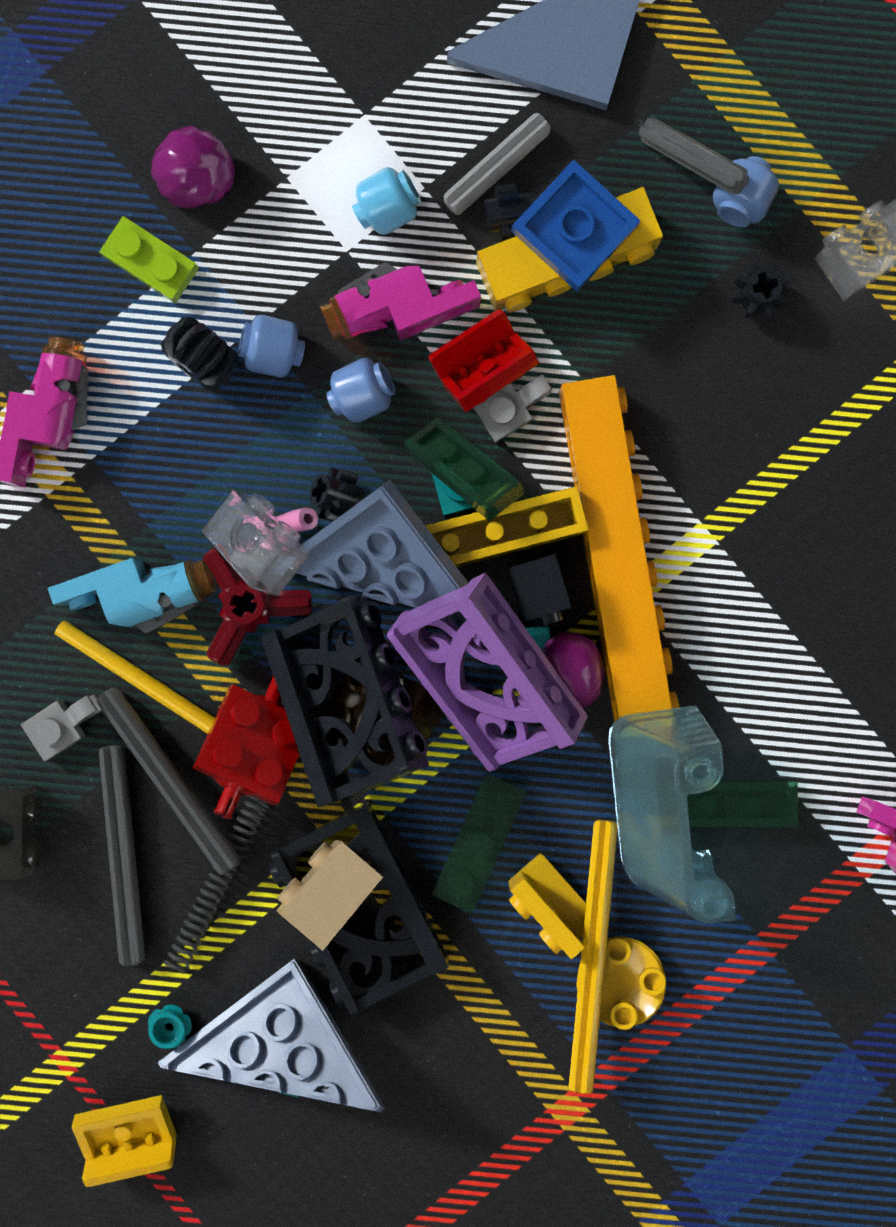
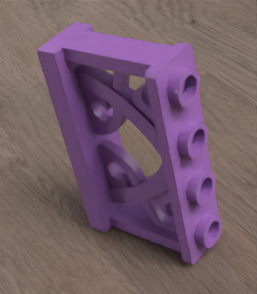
M487 573L471 579L467 585L424 605L402 612L387 633V637L395 650L418 677L422 686L427 689L445 713L449 722L454 725L487 771L496 770L499 765L556 745L561 749L575 744L588 715ZM460 611L465 621L459 627L446 616ZM430 625L438 627L444 630L446 633H448L453 638V640L449 636L440 632L432 633V635H430L425 626ZM466 652L484 663L501 667L508 677L503 686V698L485 693L465 682L464 662ZM514 688H516L519 692L518 701L515 696ZM510 720L516 726L517 735L507 739L504 731ZM527 723H541L543 726L529 731Z

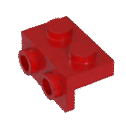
M497 309L431 353L428 357L442 385L465 413L475 406L484 403L490 396L511 382L520 379L526 372L540 364L534 350L513 330L506 313L502 309Z

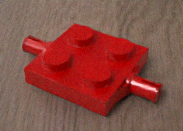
M272 676L273 678L265 696L255 695L234 684L228 688L193 766V769L213 777L224 787L217 807L214 809V813L218 816L222 815L223 818L232 819L240 796H254L272 805L279 804L300 754L285 708L281 704L282 700L274 676Z

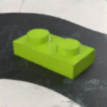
M122 216L99 251L105 259L174 304L177 303L199 269L195 262L124 216Z

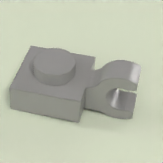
M542 374L517 392L511 383L490 396L484 403L475 406L473 409L496 444L531 422L532 417L527 408L549 396L552 388Z
M96 694L90 697L86 695L69 708L63 699L57 700L21 724V727L44 762L51 760L86 737L79 725L102 711L97 704L98 697Z

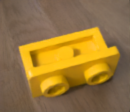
M538 854L508 881L510 891L513 893L509 901L525 920L533 916L544 928L539 932V935L555 954L563 950L572 960L585 948L581 937L584 930L586 902L543 854Z
M162 1095L74 1115L72 1130L85 1158L82 1176L85 1187L172 1168L177 1133Z

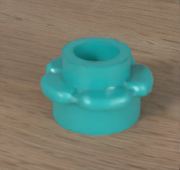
M167 1004L163 1009H156L148 1019V1033L151 1041L157 1047L175 1049L186 1041L185 1036L190 1034L192 1023L190 1017L182 1013L181 1007ZM166 1023H172L174 1028L168 1030Z

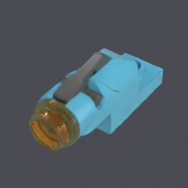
M130 558L47 588L53 605H69L70 611L95 604L96 599L94 596L98 595L109 624L126 627L136 626L144 633H150L195 608L198 605L197 603L206 601L207 595L216 592L211 572L203 559L196 562L188 559L176 565L149 569L150 574H147L142 560Z

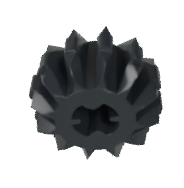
M182 317L176 325L173 324L166 332V337L160 344L165 356L181 369L185 375H188L196 383L201 384L205 389L218 390L223 383L228 382L234 374V369L239 364L235 351L227 345V342L221 339L216 332L210 330L204 323H200L193 317Z

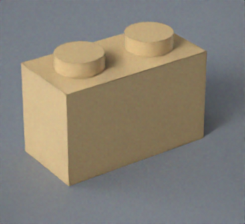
M335 840L331 846L324 842L309 859L308 864L312 868L301 882L295 877L277 898L282 904L276 911L322 951L383 878L339 840Z

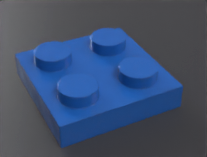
M573 160L512 225L511 232L578 292L635 231L641 221L582 166Z

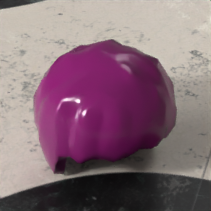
M192 125L169 132L166 139L155 149L152 159L151 176L157 182L161 195L167 198L170 204L179 208H196L203 204H214L220 201L231 190L234 183L235 168L231 153L224 147L223 142L217 139L210 131H203Z
M560 632L546 641L541 651L581 707L590 706L601 692L603 678L606 673L599 649L592 640L580 633Z

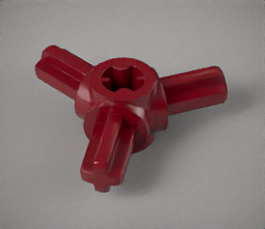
M223 544L210 549L203 556L204 562L222 589V592L218 595L223 604L219 616L224 618L206 652V656L211 661L221 666L227 667L230 665L247 631L254 634L259 624H270L271 617L311 615L313 599L310 590L270 591L269 584H257L252 575L245 577L228 548ZM252 593L255 599L251 600V602L257 604L254 613L245 612L241 615L239 610L243 609V607L237 606L238 599L240 597L248 598Z

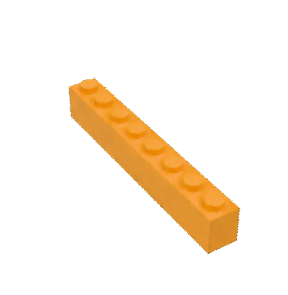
M615 375L564 383L561 385L558 393L574 487L577 486L588 526V531L583 534L616 735L621 738L674 730V718H680V707L676 692H669L666 675L672 674V660L669 649L661 647L659 631L665 630V620L661 605H654L651 587H657V573L653 560L647 561L644 544L650 543L649 526L646 517L639 518L637 500H642V485L639 474H632L629 457L635 456L634 439L631 430H624L622 414L627 413L628 410L626 392L623 386L617 387Z

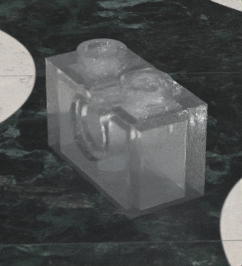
M896 199L886 206L882 200L878 201L858 216L862 221L851 230L844 224L822 240L826 247L814 259L843 301L896 267ZM861 238L871 240L876 246L877 253L867 252L862 246Z
M233 490L203 528L202 532L250 588L278 596L310 554L298 542L301 538L299 533L293 527L283 521H279L273 515L275 507L267 499L257 493L248 496Z

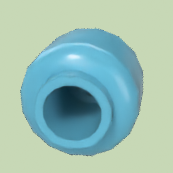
M385 167L357 184L356 198L358 202L352 205V208L364 229L372 226L379 234L387 235L416 217V205L421 202V199L412 180L404 170L398 173L394 168Z

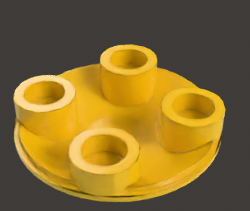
M617 936L607 938L600 1021L618 1029L626 1030L647 1021L657 1012L665 996L666 976L661 961L652 949L636 939ZM579 965L578 972H577V983H576L577 991H578L580 965Z

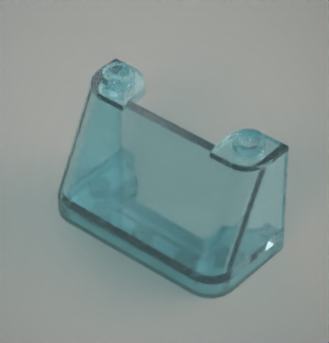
M696 705L620 717L610 728L608 739L621 862L627 878L635 885L702 923L736 920L733 893L728 884L717 877L713 869V858L709 850H701L699 852L691 846L687 795L709 791L722 778L724 768L722 744Z

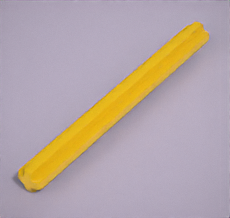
M596 820L593 825L582 940L585 948L581 951L569 1076V1089L582 1094L591 1093L594 1086L618 825L616 822L607 820Z

